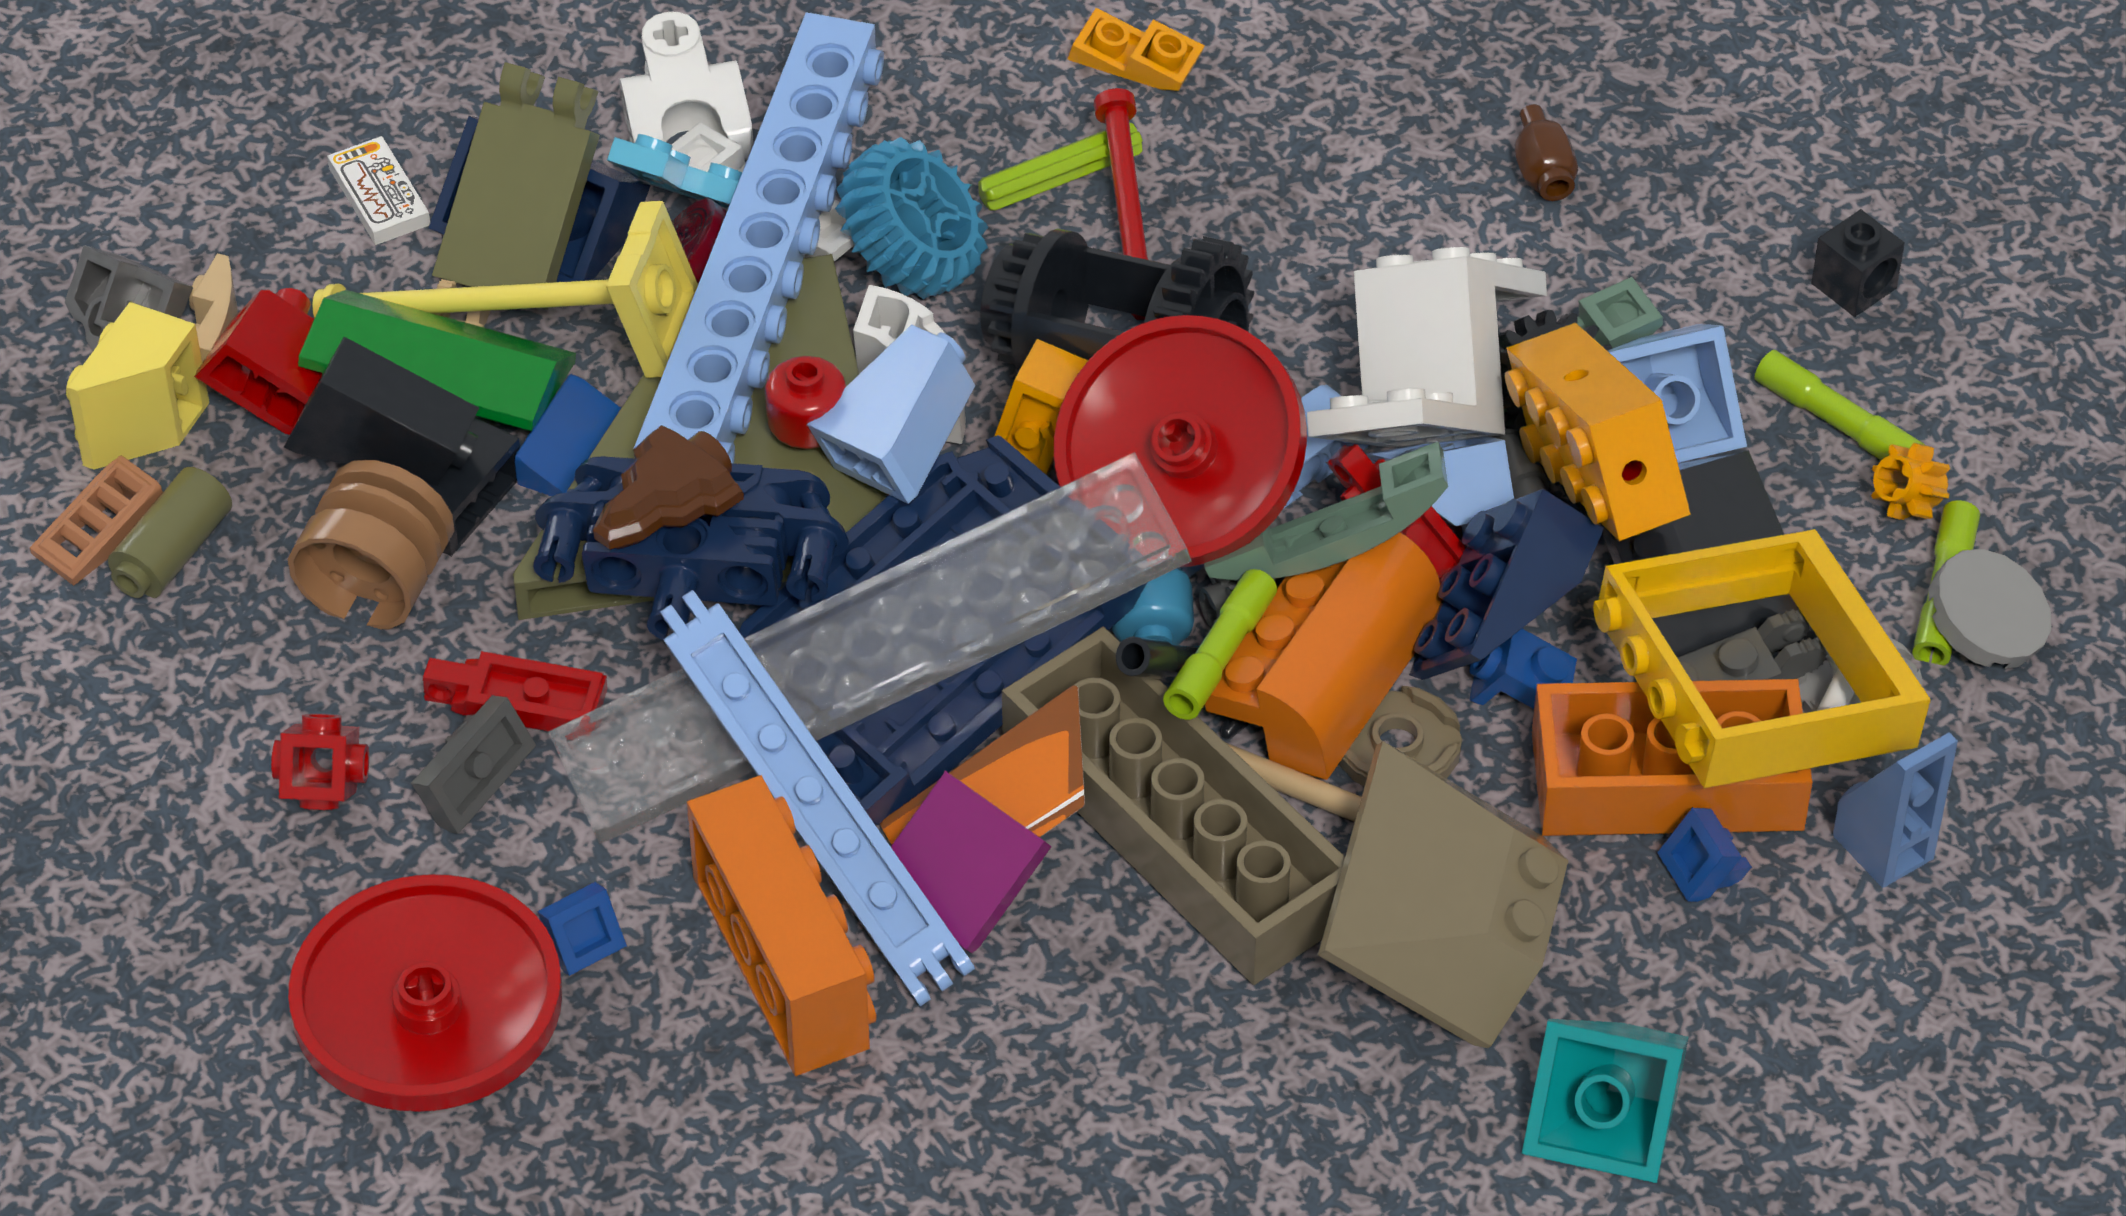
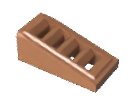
M120 455L89 483L30 547L31 554L74 586L108 559L109 555L163 493L161 485L150 475ZM108 508L113 513H115L116 516L113 519H111L102 511ZM84 525H88L98 535L93 538L81 528ZM67 539L82 552L75 557L60 546V544Z

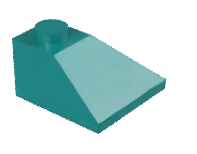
M1548 1019L1522 1154L1657 1183L1679 1090L1689 1037L1622 1022Z

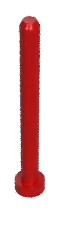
M1112 88L1099 93L1095 97L1094 109L1097 120L1106 124L1123 255L1148 260L1129 121L1137 112L1135 96L1129 90ZM1132 314L1136 320L1145 319L1144 316Z

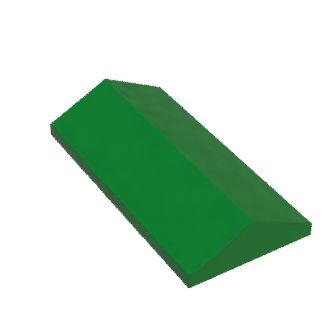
M343 290L323 298L299 354L298 366L323 373L342 338L346 337L479 407L476 416L532 431L574 366L576 353L353 291Z

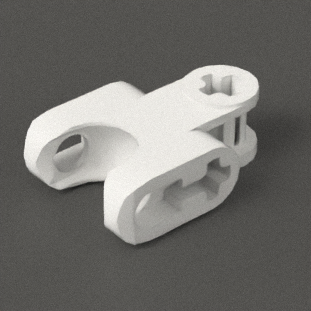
M664 12L653 16L642 28V45L646 59L645 75L619 79L623 112L630 142L635 143L638 134L647 135L666 142L675 134L691 130L697 124L702 123L727 137L730 141L732 140L743 147L744 159L747 160L754 145L753 130L737 61L708 65L700 28L697 22L689 15L680 12Z

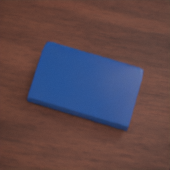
M570 374L515 456L517 485L549 496L566 493L575 480L576 469L590 457L621 410V407L584 379Z

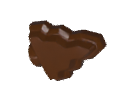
M661 425L633 449L635 461L621 474L623 490L605 504L593 529L594 539L610 550L614 548L622 549L640 543L661 527L683 528L703 515L718 517L744 500L743 491L730 475L732 463L724 447L717 439L705 431H698L687 440L676 431Z

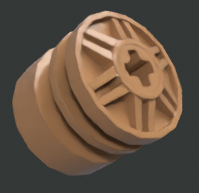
M377 460L352 461L337 470L315 510L316 514L311 516L288 557L290 576L300 592L321 611L331 616L344 619L357 596L379 602L367 626L378 629H391L405 622L428 580L427 575L432 573L454 533L453 516L441 495L423 479L403 468Z

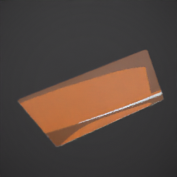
M1075 685L1069 687L949 772V774L1038 837L1049 832L1085 805L1078 687ZM937 782L887 816L880 823L891 845Z

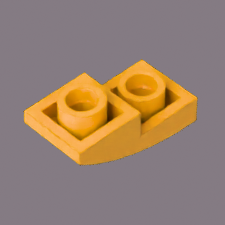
M1095 8L1073 43L1067 60L1160 90L1179 91L1202 54L1205 45L1154 19L1147 30L1143 32Z

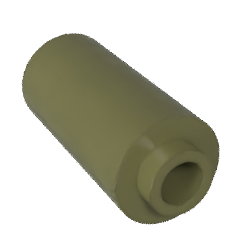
M195 467L182 469L109 555L108 565L115 585L122 592L134 598H140L144 594L152 598L160 596L232 509V499L226 488L206 471Z

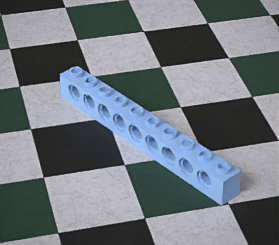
M805 13L634 448L661 425L676 431L687 440L698 431H705L719 441L729 455L731 463H734V440L737 433L746 434L750 425L753 408L751 395L754 388L762 389L767 380L770 365V354L768 352L771 343L779 344L784 335L787 320L786 303L788 298L797 299L800 293L804 273L802 261L805 254L813 255L816 251L820 234L819 216L821 211L830 212L836 193L835 174L838 168L846 169L848 166L853 141L851 132L854 126L862 127L868 108L867 90L869 85L877 86L881 79L884 52L883 50L876 49L875 24Z

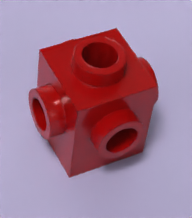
M305 714L302 715V724H294L281 732L280 740L274 741L271 758L273 779H279V799L300 800L299 807L304 809L331 810L339 808V801L344 802L354 795L358 783H366L369 773L368 744H359L360 727L341 726L342 716ZM318 748H330L333 750L332 769H324L318 764L316 760Z

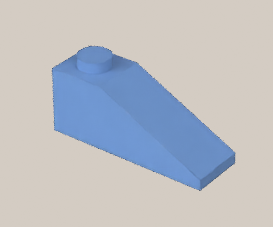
M1950 732L1897 761L1867 782L1863 781L1853 785L1839 799L1833 836L1882 888L1934 859L1958 743Z

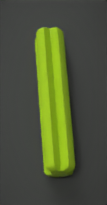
M1129 122L1135 157L1143 151V140L1134 124ZM1104 130L983 177L978 182V193L981 201L990 211H996L1111 166L1107 132Z

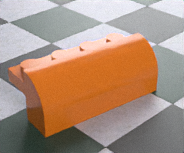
M1399 532L1378 546L1346 561L1319 570L1285 577L1277 588L1275 597L1255 628L1246 634L1222 671L1220 682L1205 703L1206 711L1262 726L1269 760L1301 773L1328 780L1416 653L1414 646L1420 632L1436 615L1442 599L1438 596L1440 588L1439 578L1430 559L1418 545Z

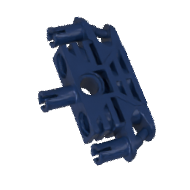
M601 456L585 460L575 471L577 487L569 489L566 493H559L548 498L536 511L535 520L544 532L538 554L533 562L535 573L542 579L553 582L557 563H560L559 583L570 580L574 575L575 561L580 542L587 541L582 550V559L589 591L603 594L655 597L651 614L648 616L647 628L651 634L661 640L668 636L669 626L660 611L671 604L683 622L687 624L691 611L683 601L682 596L691 590L697 594L701 601L775 606L778 601V588L782 584L783 570L786 567L788 556H794L791 571L786 582L788 592L792 596L805 601L808 584L811 580L814 582L811 601L820 600L827 593V582L833 558L842 555L849 546V540L843 526L830 515L827 509L831 496L826 484L819 477L805 471L763 468V465L732 463L730 475L743 491L744 500L718 517L703 515L683 528L661 527L640 543L622 549L614 548L610 550L594 539L593 529L605 504L623 490L621 474L635 461L634 458Z

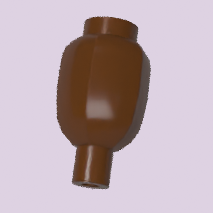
M1536 104L1528 105L1520 111L1519 116L1523 129L1515 142V154L1520 171L1528 186L1540 193L1542 198L1548 201L1562 200L1573 192L1575 188L1574 180L1578 173V163L1572 144L1559 123L1546 120L1541 106Z

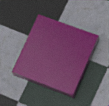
M947 771L941 776L891 846L959 945L970 953L975 952L982 945L1052 847Z

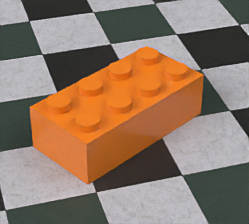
M1798 679L1692 681L1721 728L1803 713ZM1638 682L1537 684L1532 741L1542 836L1673 833L1692 808L1712 809L1724 828H1728L1729 832L1805 830L1813 783L1811 768L1703 788L1690 765L1680 759L1675 741L1662 720L1656 719L1649 708L1647 696Z
M762 775L687 801L693 878L794 1076L870 1049L869 1024L876 1022L875 1008L867 991V985L875 981L870 959L861 944L854 947L850 944L845 934L848 932V925L843 908L834 894L826 897L819 885L822 878L817 859L809 845L799 847L793 834L796 832L795 823L784 797L780 796L774 799Z

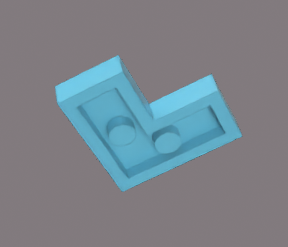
M638 134L635 143L614 138L607 161L647 184L697 200L710 198L719 206L726 209L729 208L742 172L712 162L708 172L688 166L691 159L690 156L672 150L673 146L671 144L647 135Z

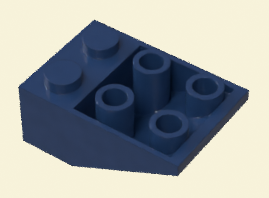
M1544 489L1518 499H1511L1505 504L1477 513L1464 531L1462 542L1466 547L1458 565L1448 572L1441 583L1438 596L1442 601L1436 615L1422 629L1415 642L1414 651L1418 655L1409 675L1425 680L1484 659L1581 583L1604 527L1599 524L1595 525L1590 518Z

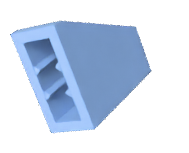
M911 324L844 388L841 398L832 409L822 417L807 424L834 469L909 504L918 495L975 387L973 380L962 364L966 360V356L961 347L947 334L940 332L935 335Z

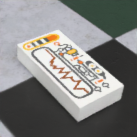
M382 136L327 155L330 171L375 245L429 226L430 217L427 208Z

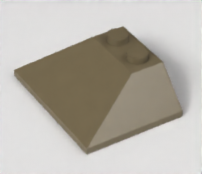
M1382 741L1376 746L1318 956L1474 1046L1489 1048L1543 966L1568 860L1544 836Z

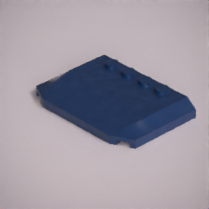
M1000 435L986 439L988 448L958 458L955 457L953 451L939 455L918 495L909 504L889 495L847 531L848 549L842 555L833 558L827 582V593L822 599L811 601L814 584L811 580L808 584L805 601L792 596L785 585L779 591L778 601L775 606L762 605L742 623L739 633L875 825H880L887 816L937 782L945 771L949 773L1003 725V689L1103 626L1107 630L1111 629L1134 608L1152 575L1148 561Z

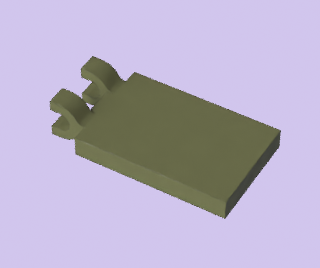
M504 63L499 82L500 106L487 102L483 103L432 276L455 281L457 284L468 287L552 283L557 281L600 135L592 131L585 130L588 116L592 112L598 95L597 90L584 87V84L558 77L553 94L554 111L536 107L534 104L539 97L545 76L533 73L530 69L522 66Z

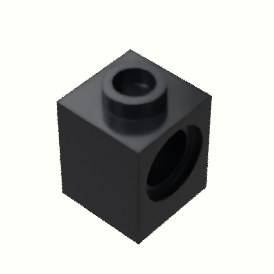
M1860 209L1818 238L1811 284L1853 317H1856L1897 289L1905 242Z

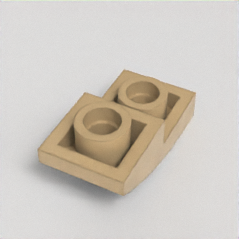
M218 253L205 275H199L195 279L189 297L190 308L195 311L197 322L195 325L202 362L226 327L238 314L229 257Z

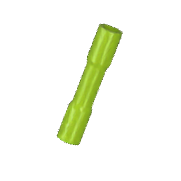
M1771 350L1767 353L1756 369L1755 381L1794 406L1810 411L1851 437L1862 449L1879 460L1889 456V446L1892 444L1909 449L1913 443L1925 445L1885 418L1872 415L1823 384L1818 376L1777 350Z
M1955 500L1948 502L1943 507L1934 548L1936 559L1931 582L1936 572L1948 559L1963 550L1974 549L1980 511L1972 503ZM1928 591L1927 601L1921 609L1912 654L1915 660L1929 662L1931 650L1934 647L1931 663L1946 665L1951 659L1953 647L1937 629L1932 617L1937 611L1934 606V597L1929 601Z
M1250 569L1244 572L1221 607L1219 618L1198 650L1186 660L1165 692L1163 702L1171 714L1184 720H1191L1198 716L1220 682L1222 671L1246 634L1255 628L1275 597L1277 585L1269 574L1258 569Z

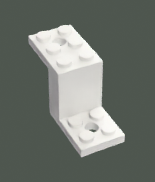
M1467 247L1433 250L1432 260L1413 261L1412 255L1376 258L1377 268L1354 271L1362 395L1330 398V409L1307 412L1308 436L1382 447H1404L1431 444L1437 441L1440 443L1505 435L1496 303L1547 296L1546 273L1544 271L1524 268L1521 258L1496 259V253L1470 254V250Z

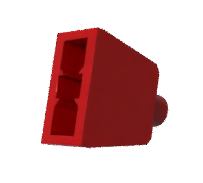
M283 288L276 294L270 290H260L232 319L196 371L194 377L284 434L290 435L305 404L323 374L298 366L299 354L314 321V318L308 315L311 306L309 298L302 291L294 288Z

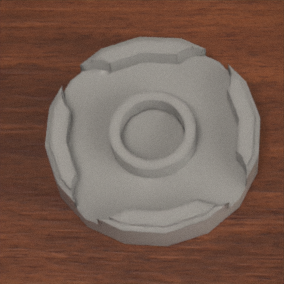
M1985 549L1963 550L1948 559L1941 566L1928 588L1929 601L1934 597V606L1937 610L1932 615L1937 629L1956 651L1977 664L1991 667L1995 662L2008 664L2004 669L2019 667L2031 659L2045 645L2051 632V609L2042 588L2026 569L2005 555Z

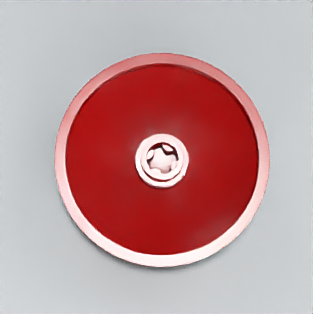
M1181 315L1155 319L1137 325L1109 341L1088 360L1073 380L1062 402L1054 434V462L1059 486L1145 558L1149 565L1169 568L1201 565L1230 554L1252 542L1269 527L1286 506L1297 485L1305 460L1307 446L1305 411L1296 384L1287 369L1263 342L1248 331L1232 323L1205 316Z
M438 874L415 875L382 882L364 889L327 913L308 934L295 957L289 979L288 1000L297 1042L308 1062L324 1080L346 1095L377 1107L398 1111H436L458 1107L487 1097L514 1081L534 1063L549 1043L557 1026L562 1005V978L558 954L550 934L540 919L517 898L500 888L471 878Z

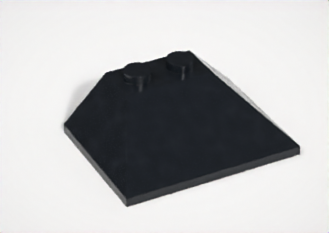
M1749 450L1678 463L1691 515L1621 541L1613 536L1605 527L1602 532L1614 564L1784 535ZM1580 502L1576 503L1579 512L1589 518L1585 507ZM1785 594L1652 619L1678 658L1753 627H1756L1758 630L1769 617L1779 613L1784 614L1785 611H1791L1792 609L1798 610L1799 608L1791 596ZM1811 626L1807 636H1804L1802 639L1817 638Z

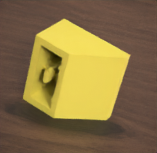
M129 302L116 321L109 323L103 329L97 347L83 365H78L72 371L66 387V396L70 401L75 425V438L79 444L83 466L98 469L107 466L120 455L130 460L181 444L209 404L206 384L194 377L202 364L196 325L194 323Z

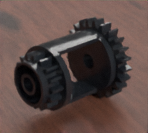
M1054 229L1045 236L1025 233L1023 241L1015 240L1013 244L1005 246L992 263L985 281L981 300V330L985 341L991 345V351L998 353L997 360L1015 365L1018 372L1037 339L1089 360L1109 341L1123 333L1122 331L1085 323L1089 304L1144 316V323L1169 316L1194 315L1220 319L1249 332V324L1253 320L1254 314L1249 313L1248 306L1254 297V291L1247 288L1253 271L1246 269L1249 257L1248 255L1241 254L1242 246L1236 245L1234 242L1203 236L1202 240L1194 239L1191 249L1184 248L1181 257L1169 265L1088 247L1086 241L1079 233L1069 230Z

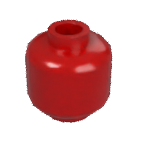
M812 356L790 358L774 368L769 374L765 386V403L769 429L779 441L791 447L802 449L820 447L807 424L822 417L841 398L846 387L842 372L833 363L823 358Z

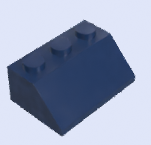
M468 116L428 227L443 235L479 117ZM592 160L556 282L589 281L599 274L625 244L640 202H645L650 184Z

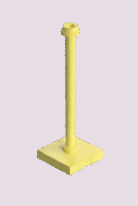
M650 201L640 202L629 228L628 237L622 252L618 255L610 278L607 280L360 294L433 314L614 304L645 377L654 378L662 377L698 283L664 202ZM328 284L325 289H318L315 292L312 302L314 318L324 297L346 290L342 284Z

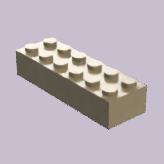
M1103 626L1002 690L1003 734L1073 685L1078 687L1085 805L1077 812L1254 986L1322 940L1345 856L1198 716L1191 720H1184L1171 714L1163 702V696L1168 687L1159 679L1128 676L1121 672L1116 663V651L1120 642Z

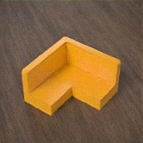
M1037 339L1013 382L995 436L1000 435L1043 473L1049 476L1054 463V434L1062 402L1073 380L1088 360Z

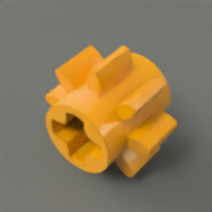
M1913 443L1909 449L1892 444L1889 446V456L1883 458L1878 465H1873L1875 491L1871 494V497L1875 500L1890 501L1887 509L1888 517L1904 520L1912 515L1931 519L1933 518L1932 508L1940 504L1943 499L1949 498L1946 473L1950 470V466L1931 461L1934 455L1933 447Z

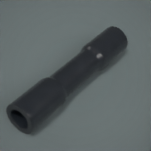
M1128 637L1117 648L1116 663L1121 672L1128 676L1154 679L1176 677L1186 660L1196 653L1200 645L1190 647L1173 645L1168 641L1159 639Z

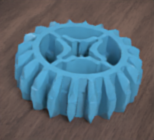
M899 137L894 141L887 142L884 140L879 145L874 144L864 151L843 172V181L836 188L842 200L835 210L846 219L840 231L852 237L855 246L851 253H861L867 261L866 272L876 270L881 274L884 287L897 284L899 291L903 295L908 296L916 293L924 300L929 296L941 295L945 291H952L975 272V268L981 264V254L988 248L985 239L982 237L988 226L986 222L977 216L983 205L972 199L969 193L972 184L963 183L957 176L958 166L948 167L943 162L940 150L928 153L925 145L920 140L909 144L905 139Z

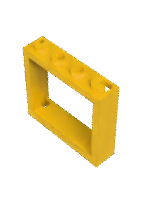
M1816 529L1605 566L1599 599L1595 600L1593 605L1594 617L1598 628L1610 637L1620 653L1625 671L1630 676L1635 677L1647 696L1649 708L1656 719L1662 720L1675 741L1680 759L1690 765L1703 788L1918 748L1931 699ZM1789 594L1861 703L1721 728L1652 618Z

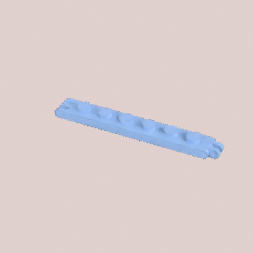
M691 590L682 596V599L695 617L693 620L685 624L671 604L660 611L662 617L673 631L672 634L663 639L665 644L757 776L762 775L773 798L784 797L791 810L797 833L804 843L810 846L822 869L904 986L921 1007L931 998L925 985L917 979L918 976L927 971L943 992L953 985V982L939 963L940 961L949 956L954 967L963 976L975 970L974 965L720 604L716 603L707 610L697 594Z

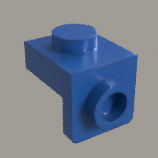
M1522 628L1484 659L1470 664V674L1474 676L1470 701L1484 705L1502 691L1534 709L1537 684L1573 683L1577 658Z

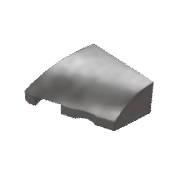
M84 245L64 303L74 320L80 321L83 324L86 341L92 351H94L103 329L109 323L116 321L129 302L180 319L193 287L121 255Z

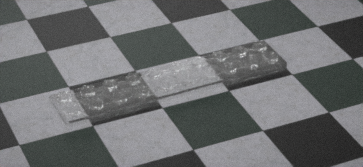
M1134 452L744 638V640L817 741L1191 562V558L1183 539ZM683 668L549 731L586 817L600 844L686 804L689 800L700 797L754 771Z

